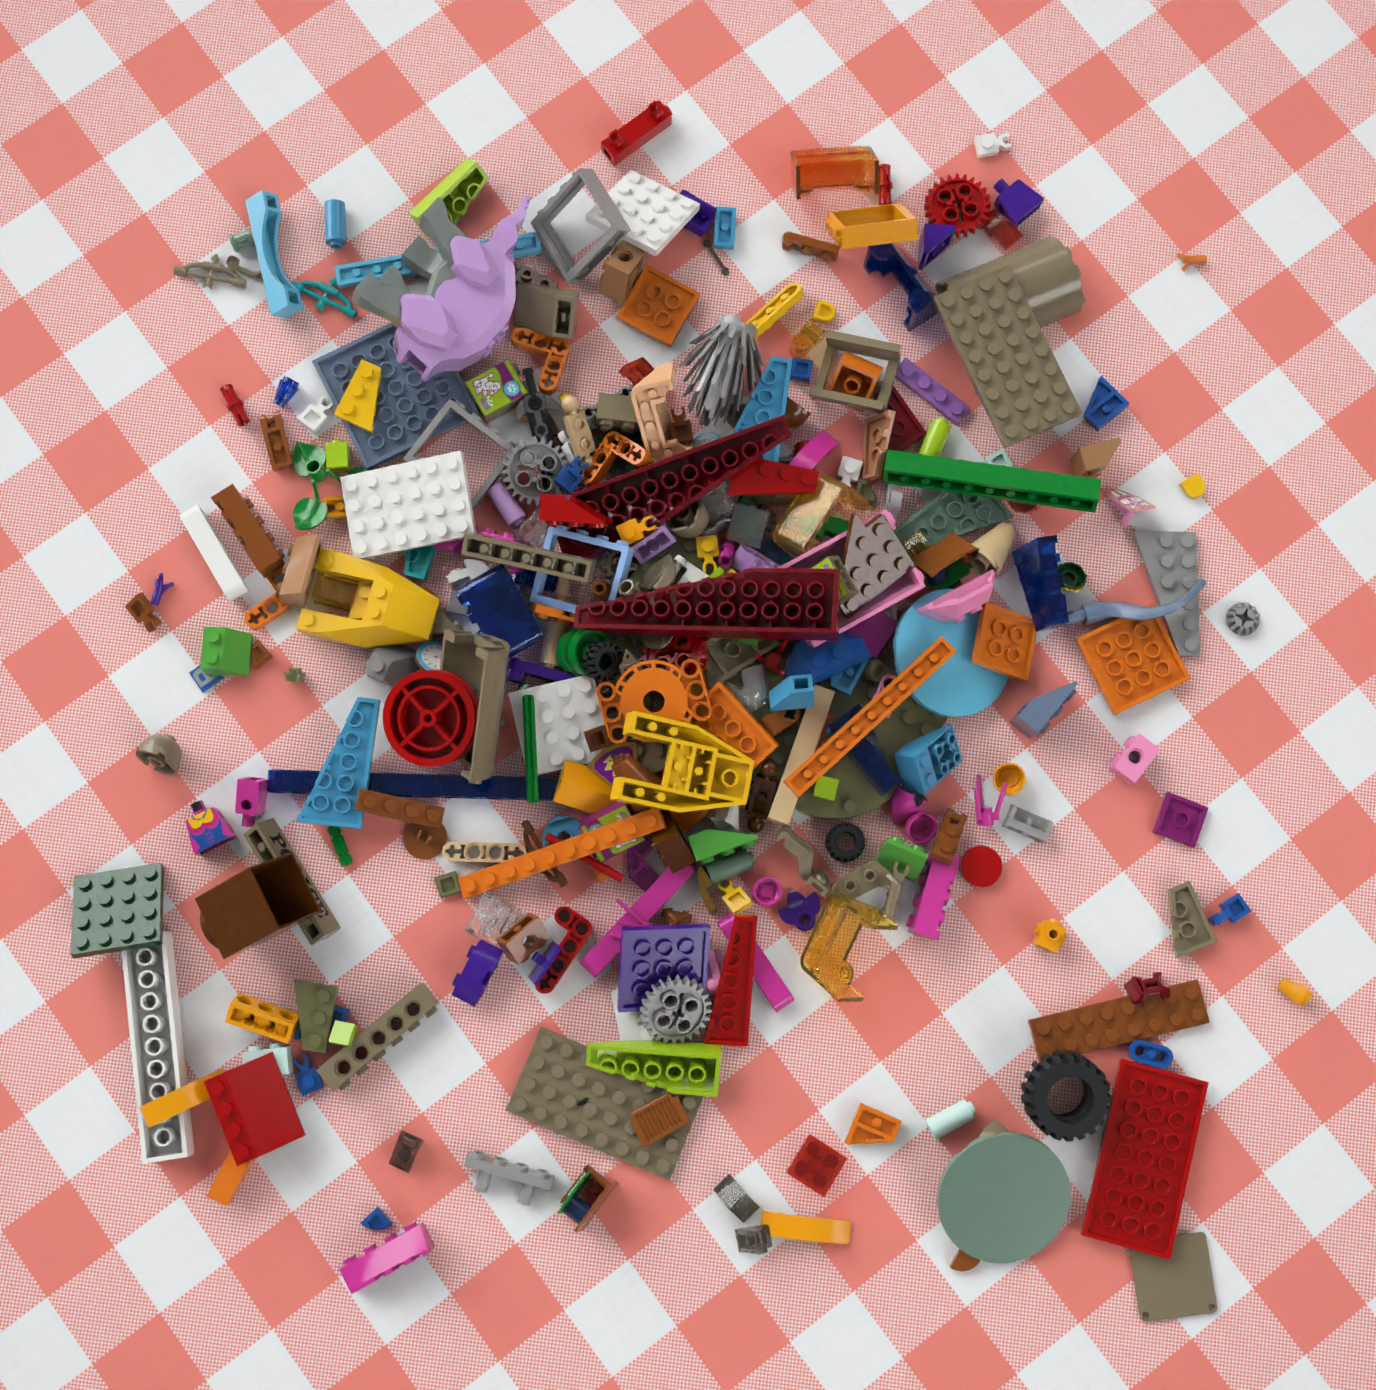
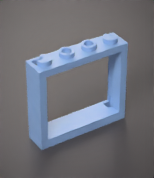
M557 525L556 528L549 526L544 549L554 551L557 537L561 536L621 552L608 601L622 597L618 592V586L628 577L635 550L628 547V542L617 540L616 543L609 542V537L597 534L596 538L589 537V532L577 529L576 533L569 531V527ZM537 572L529 601L575 613V607L579 605L542 596L547 574Z

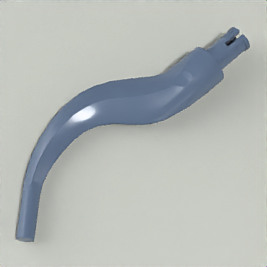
M1199 579L1185 596L1168 604L1148 607L1119 601L1090 602L1082 604L1081 609L1061 613L1064 626L1083 621L1087 625L1111 617L1132 620H1148L1162 617L1187 605L1206 585V581Z

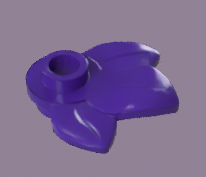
M791 890L787 897L788 907L781 908L778 911L779 915L786 924L795 925L801 931H809L815 926V915L820 911L819 896L816 892H813L805 898L797 891ZM803 916H806L809 919V922L806 925L801 923V918Z

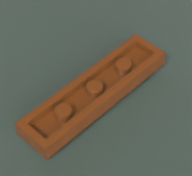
M360 788L354 810L441 829L445 808Z

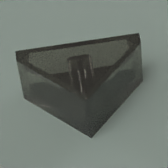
M730 1173L713 1188L729 1210L743 1223L760 1208Z

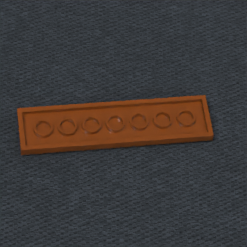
M1198 979L1166 986L1171 989L1170 998L1161 999L1160 995L1148 997V1000L1144 1001V1003L1132 1004L1129 996H1124L1029 1019L1028 1024L1038 1062L1042 1061L1041 1056L1046 1053L1049 1056H1053V1051L1060 1050L1064 1053L1065 1050L1073 1051L1075 1054H1083L1210 1023Z

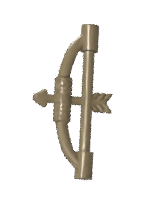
M217 254L211 257L212 263L203 261L188 263L182 267H174V275L205 279L203 288L208 286L212 289L214 281L232 284V286L246 288L247 281L241 279L236 272H231L224 265L216 263L219 261ZM202 268L210 272L209 274L188 271V269ZM214 271L219 273L225 272L234 278L214 276L213 273Z

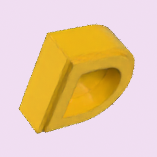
M819 299L812 321L821 324L831 323L836 313L834 306L829 302Z
M1199 473L1179 484L1184 494L1192 499L1200 497L1206 489L1205 482Z

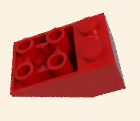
M553 493L540 495L539 520L546 521V525H564V522H567L569 527H580L588 524V528L601 529L606 528V524H613L612 519L574 495Z

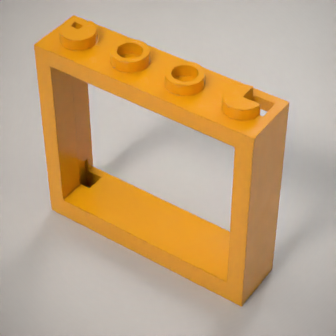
M901 203L827 212L828 218L825 219L826 231L829 232L832 239L842 249L918 240L917 218Z

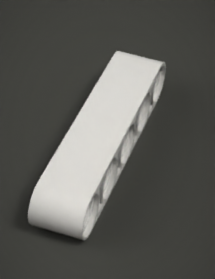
M197 504L179 514L228 600L231 602L249 592L246 583L202 508Z

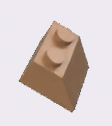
M1120 437L1079 447L1070 458L1074 476L1096 479L1101 475V472L1108 465L1121 443Z

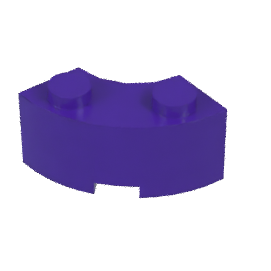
M482 939L479 940L476 946L472 945L466 957L469 959L462 973H457L452 982V985L455 986L452 995L475 1007L500 962L503 954L502 949Z

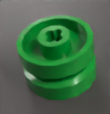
M571 629L565 632L557 643L556 650L557 660L561 668L572 675L588 676V673L584 671L587 667L582 666V663L586 662L585 659H582V656H587V653L584 651L586 648L590 649L588 645L594 644V641L610 642L607 635L602 631ZM606 653L600 656V669H603L607 664Z

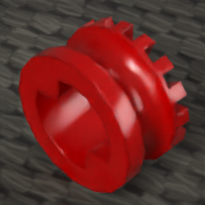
M591 1178L587 1183V1192L592 1197L597 1198L603 1190L599 1193L593 1192V1185L591 1183L595 1180Z

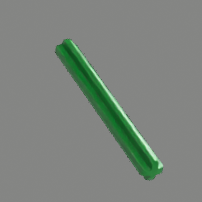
M523 695L527 802L537 803L539 801L535 703L533 695Z

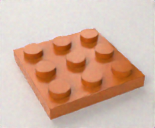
M646 265L616 315V319L671 348L699 300L700 293Z
M990 602L982 604L983 609L980 610L971 664L1021 682H1027L1030 675L1039 621Z

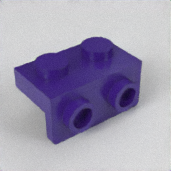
M683 189L680 192L681 195L700 203L699 211L684 228L702 237L712 226L717 208Z

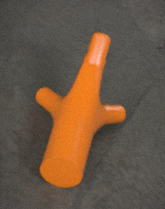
M1180 252L1177 254L1180 259L1186 261L1181 268L1182 271H1185L1192 264L1207 263V255L1194 256L1185 255Z

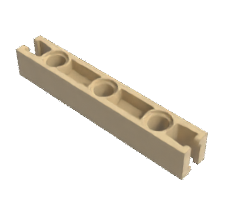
M818 685L813 687L814 707L805 709L767 820L784 826L789 825L798 798L783 781L814 753L835 691Z

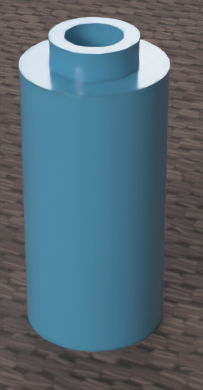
M330 199L324 202L325 243L330 248L340 249L346 244L345 203L338 199Z

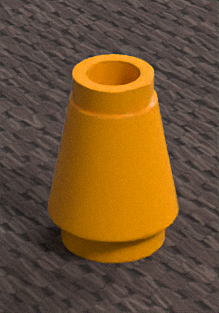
M1284 977L1277 986V989L1297 1006L1305 1007L1313 994L1309 987Z

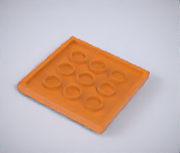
M1159 617L1148 620L1119 618L1075 639L1113 716L1191 679Z

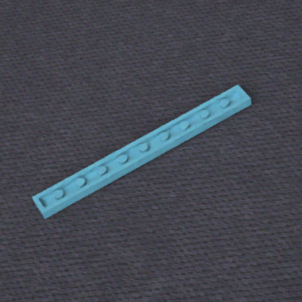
M536 232L518 235L512 252L514 259L542 254L540 239ZM484 240V241H479V242H480L481 244H485V243H487L489 240ZM402 255L334 266L339 289L359 285L369 273H372L379 280L392 265L399 269L402 278L420 274L407 269L401 264Z

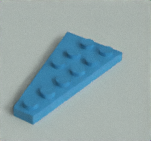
M771 356L732 434L785 415L792 359ZM781 443L761 456L760 459L778 462Z
M357 698L346 719L347 722L341 734L338 735L336 743L329 753L296 822L362 830L365 812L354 809L359 789L368 790L381 703L379 699Z

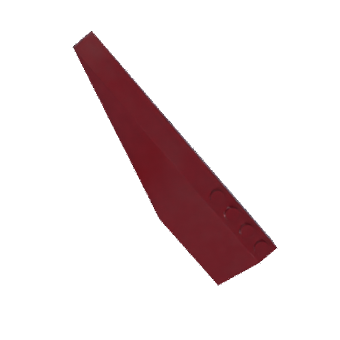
M785 415L569 494L574 495L613 520V524H606V528H588V524H585V526L569 527V531L576 533L577 529L589 532V537L596 538L597 534L609 537V542L616 543L617 540H621L616 526L631 519L637 518L638 522L641 523L643 518L652 515L653 518L646 522L647 526H660L792 436ZM643 531L644 536L651 531ZM561 536L557 537L562 553L587 557L608 549Z
M804 568L743 569V571L737 573H725L719 577H707L701 581L692 583L689 581L658 588L647 593L644 591L629 597L622 596L611 601H599L575 607L574 629L677 637L838 641L840 570Z

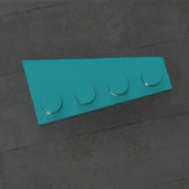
M429 545L406 550L404 575L426 582L437 548Z

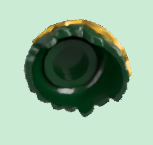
M1065 562L1056 567L1053 573V582L1055 586L1064 592H1080L1087 582V574H1084L1085 571L1078 564Z

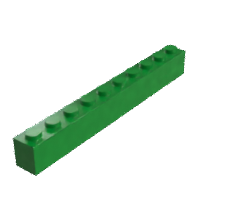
M893 450L887 451L883 474V483L1093 513L1096 512L1101 484V479L1091 477H1079L1069 474Z

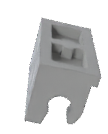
M1012 804L1002 827L1040 843H1045L1048 840L1054 822Z

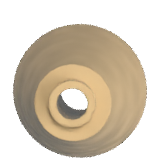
M1000 523L971 544L977 549L967 554L970 564L974 566L970 569L972 573L979 576L994 569L995 578L999 575L1017 536L1013 525Z

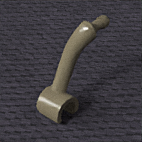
M232 255L228 257L227 265L231 272L238 271L250 278L262 279L263 281L261 271H250L240 267L239 258Z

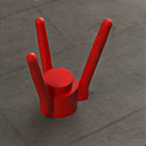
M788 640L782 641L776 653H769L765 658L756 653L755 657L761 664H764L768 671L784 675L785 671L779 669L782 662L780 655Z

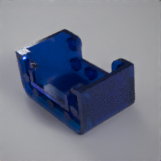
M499 563L456 588L458 592L455 595L461 606L466 604L469 612L466 613L472 624L477 623L480 628L477 632L478 635H491L509 643V658L545 638L503 564Z

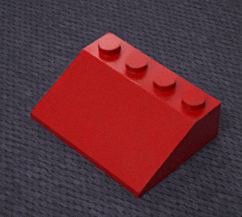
M273 1052L203 1081L237 1166L306 1136Z

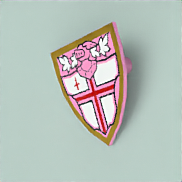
M1106 486L1107 494L1114 500L1112 507L1124 513L1120 524L1123 526H1128L1133 513L1156 508V506L1138 496Z

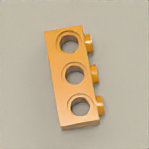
M238 993L230 1003L225 1022L288 1044L294 1037L299 1016L298 1013Z

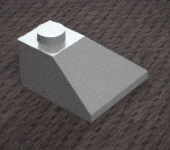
M402 644L378 646L372 653L364 673L368 677L394 687L403 677L417 672L419 667L415 661L416 651Z

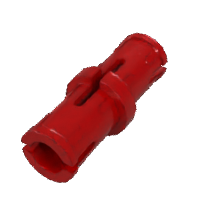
M880 164L878 166L877 190H879V205L892 204L891 189L893 188V183L890 176V164Z
M226 384L227 389L222 386L220 391L227 402L226 407L228 411L232 412L238 427L245 426L244 421L248 424L250 419L243 408L242 400L238 398L232 384Z

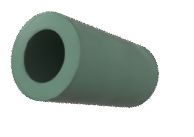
M744 849L709 862L705 866L712 884H716L752 870V865L756 862L752 852H747Z

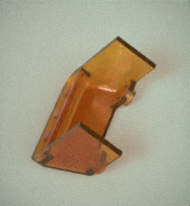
M870 146L804 149L790 152L793 192L796 199H801V196L810 195L814 188L852 185L859 192H869L872 189L875 194H879V159Z

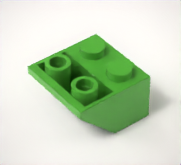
M893 836L882 841L875 860L892 873H894L893 865L895 861H898V871H904L906 863L909 864V873L905 878L916 881L929 855L924 853L925 849L916 845L906 846L903 844V840Z

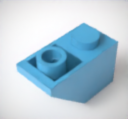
M812 674L789 676L770 690V710L781 711L813 708L814 689Z

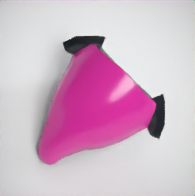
M898 782L891 798L892 821L895 825H899L905 818L922 809L928 801L923 794H919L917 791H906L903 785L902 787L899 785L900 782Z

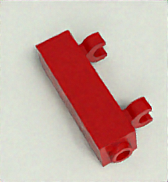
M654 100L642 113L620 129H614L609 133V137L601 142L603 154L613 166H616L672 125V111L666 104L663 105L660 100L657 102Z

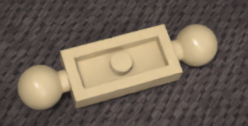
M568 395L562 400L563 409L569 412V415L563 417L574 455H579L580 458L583 457L581 467L587 462L589 463L587 467L591 466L596 469L597 467L592 463V456L590 455V453L596 451L585 411H577L579 406L578 399L575 396Z

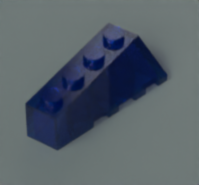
M858 703L829 725L826 729L828 733L833 736L862 709L861 704ZM873 730L846 754L881 797L901 781L892 770Z

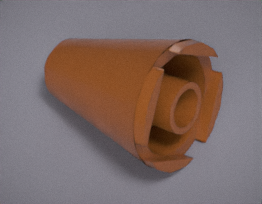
M620 753L612 760L613 764L611 767L616 777H625L657 785L662 784L661 778L628 753ZM629 804L635 814H639V810L644 812L651 809L649 807Z

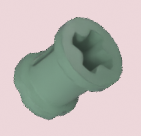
M248 228L239 234L228 235L235 253L239 252L241 248L250 245L252 247L255 246Z

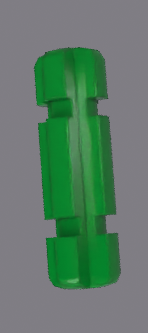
M328 827L327 831L329 836L332 837V844L336 854L340 857L338 858L340 865L347 866L351 864L352 858L347 853L349 850L343 835L340 834V827Z

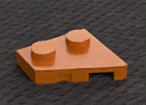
M860 1103L844 1143L852 1145L894 1142L902 1121Z

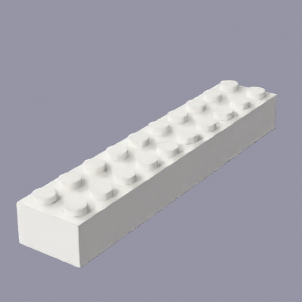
M163 931L162 945L122 951L142 1164L184 1158L195 1154L190 1108L149 1128L139 1109L140 1106L188 1084L172 932Z

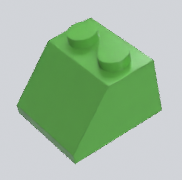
M204 627L200 669L206 675L249 676L253 635L226 627Z

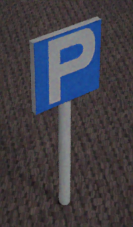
M256 640L252 641L251 647L256 642ZM200 665L189 672L202 693L224 679L223 676L206 675L200 669Z

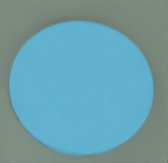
M941 589L923 595L913 602L902 614L893 639L896 661L894 664L897 674L900 675L935 641L943 636L957 652L910 696L919 705L935 714L947 717L968 716L980 712L991 705L1003 691L1008 677L971 664L980 611L974 614L966 613V618L957 623H954L953 620L944 623L918 613V608L953 590Z

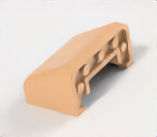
M673 362L658 366L636 384L631 392V399L645 450L651 454V463L693 449V442L680 444L677 438L672 439L669 423H672L666 403V393L674 388L673 382L676 378V371Z

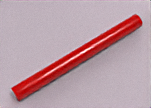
M548 833L544 839L549 843L551 842V844L563 841L551 833ZM590 855L579 859L619 883L624 877L620 872Z

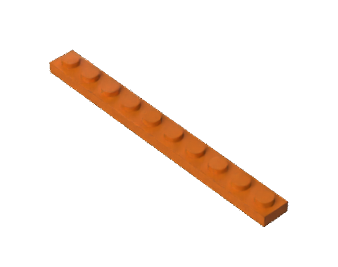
M941 636L783 781L784 784L799 798L957 651Z
M653 808L457 879L463 898L468 899L667 827L661 809Z

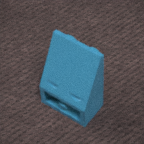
M948 724L906 743L894 754L904 789L909 792L917 791L919 794L924 795L963 761L953 724Z

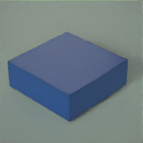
M793 357L790 379L810 383L813 360Z

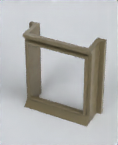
M828 330L826 334L827 348L816 385L810 388L809 396H811L812 400L817 399L878 413L885 412L901 360V345ZM835 350L888 361L877 400L824 389Z

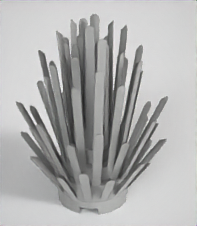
M722 315L720 320L717 319L715 326L689 342V344H698L702 341L679 365L683 366L685 364V366H689L695 358L698 359L683 379V382H686L699 366L683 397L692 392L699 380L700 382L688 405V413L692 412L698 400L695 418L699 417L700 411L704 406L699 421L701 426L703 424L708 426L710 420H713L715 417L713 424L716 427L719 416L726 423L732 394L734 395L731 419L732 421L735 419L736 410L739 412L742 400L746 363L748 390L750 392L752 391V381L754 382L755 389L758 378L760 379L762 376L759 363L763 366L765 365L755 340L757 329L751 322L749 325L741 322V317Z

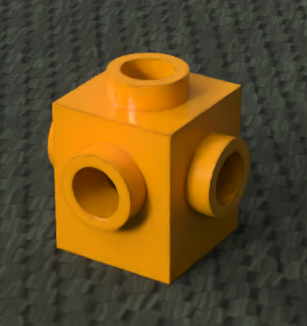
M1056 919L1042 920L1041 923L1038 922L1033 931L1035 937L1032 944L1050 953H1056L1059 946L1062 947L1067 939V935H1065L1067 929L1062 927V922Z

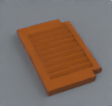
M670 1092L632 1112L633 1120L630 1121L643 1148L691 1122L677 1095L672 1097Z

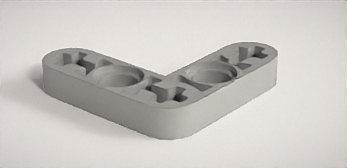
M887 483L883 511L887 509L893 515L896 523L902 501V492L898 491L899 485Z

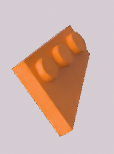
M534 602L530 604L529 610L535 612L536 617L547 619L548 616L555 617L556 622L567 624L568 621L574 622L575 613Z

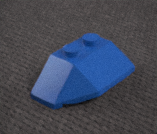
M847 631L838 634V641H826L815 648L802 640L794 644L785 677L812 674L813 685L871 659L872 655L863 638Z

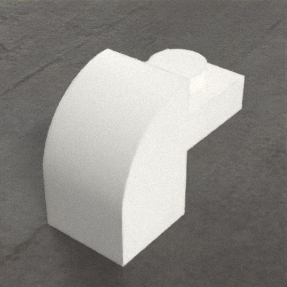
M476 559L464 560L466 569L457 568L447 575L452 588L472 581L475 592L479 595L497 589L488 566Z

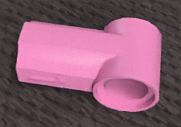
M719 948L709 950L707 972L709 995L716 993L723 965Z

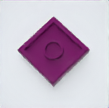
M1166 792L1152 833L1195 848L1209 807Z

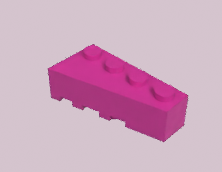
M928 852L927 854L929 855L925 862L928 866L926 872L921 873L918 885H921L919 894L916 893L912 906H915L913 915L909 914L906 927H909L908 933L930 940H939L941 932L937 931V927H940L941 923L944 922L945 911L942 908L949 902L951 889L948 888L949 885L954 883L961 856L955 854L951 864L947 865L931 858V852Z

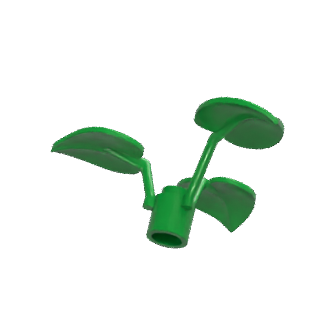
M296 442L293 454L294 469L302 477H311L310 482L313 485L315 500L303 498L298 501L293 510V519L296 529L309 530L319 526L328 514V506L324 502H319L320 497L316 483L323 482L327 475L340 482L341 480L329 468L325 469L326 452L321 447ZM356 467L350 470L348 475L374 469L370 468L367 470L366 467Z

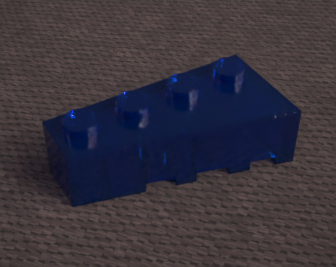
M1057 535L1036 538L1012 552L1036 632L1056 629L1069 622L1065 594L1061 593L1063 576L1059 575L1057 562L1061 561L1060 554L1056 553L1055 543H1058Z

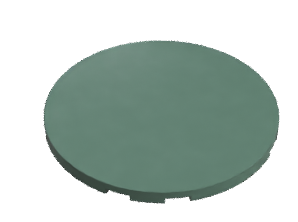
M1000 1132L999 1134L988 1137L983 1136L970 1142L969 1146L959 1154H955L941 1176L937 1191L939 1219L948 1237L964 1253L978 1260L991 1263L1019 1261L1034 1255L1046 1247L1061 1230L1067 1218L1071 1202L1069 1178L1056 1154L1036 1138L1014 1132Z

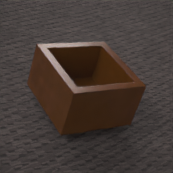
M661 810L667 828L648 834L647 837L649 840L653 839L650 844L656 854H661L658 857L664 868L669 867L671 872L675 873L696 860L671 813L667 810Z

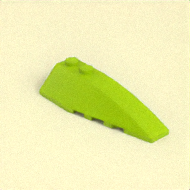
M656 1040L587 1043L586 1066L610 1074H620L632 1081L635 1079L645 1082L648 1086L654 1088L657 1086L673 1094L718 1097L721 1045L681 1043L679 1041H676L675 1044L672 1041L664 1044L663 1041Z

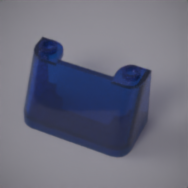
M893 243L868 246L863 265L867 273L870 274L873 271H877L884 277L892 272L909 296V306L906 308L908 317L903 323L907 330L910 332L935 316L938 311L932 299L936 295L905 251Z

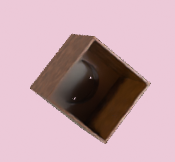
M293 852L249 867L195 898L201 911L200 925L203 934L214 947L219 949L223 959L262 944L321 912Z

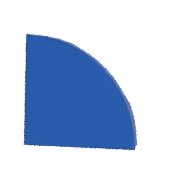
M378 1206L361 1224L368 1229L382 1230L391 1226L393 1222Z

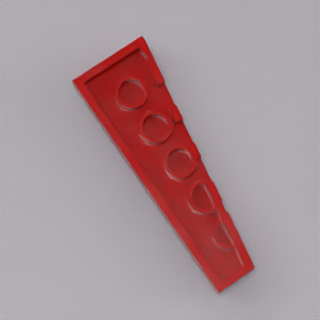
M735 914L704 1044L748 1047L757 915Z

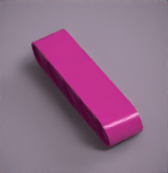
M732 913L716 922L727 940H729L734 920ZM756 942L753 978L772 1007L778 1012L795 999Z

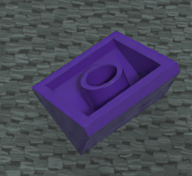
M924 224L919 239L918 269L920 271L951 245L957 229L955 225Z

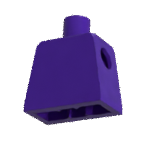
M1000 179L993 186L999 193L994 206L1011 231L1035 213L1044 201L1041 195L1021 180H1016L1009 186L1003 179Z

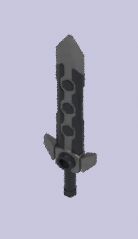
M525 368L522 371L523 375H525L529 395H526L524 400L520 401L516 410L517 419L520 420L528 412L527 417L532 438L536 436L537 442H540L541 438L544 437L545 444L552 440V448H555L554 435L546 407L558 411L557 402L547 394L537 393L533 368ZM546 457L543 460V466L546 469L553 467V460ZM541 471L543 475L554 477L553 473ZM542 478L544 490L549 487V482L547 479ZM559 488L562 494H567L565 491Z

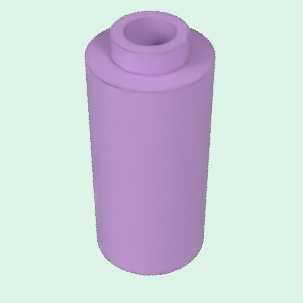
M498 482L491 486L486 493L509 528L514 527L517 529L525 524L527 515L515 497L511 496V491L506 490L507 485L505 482Z

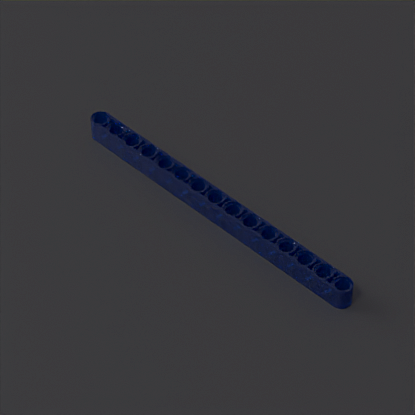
M268 770L267 792L310 794L320 771ZM370 772L368 786L370 791L397 797L527 801L526 777L492 776L489 779L482 780L481 784H472L462 775ZM538 777L539 801H553L559 778Z

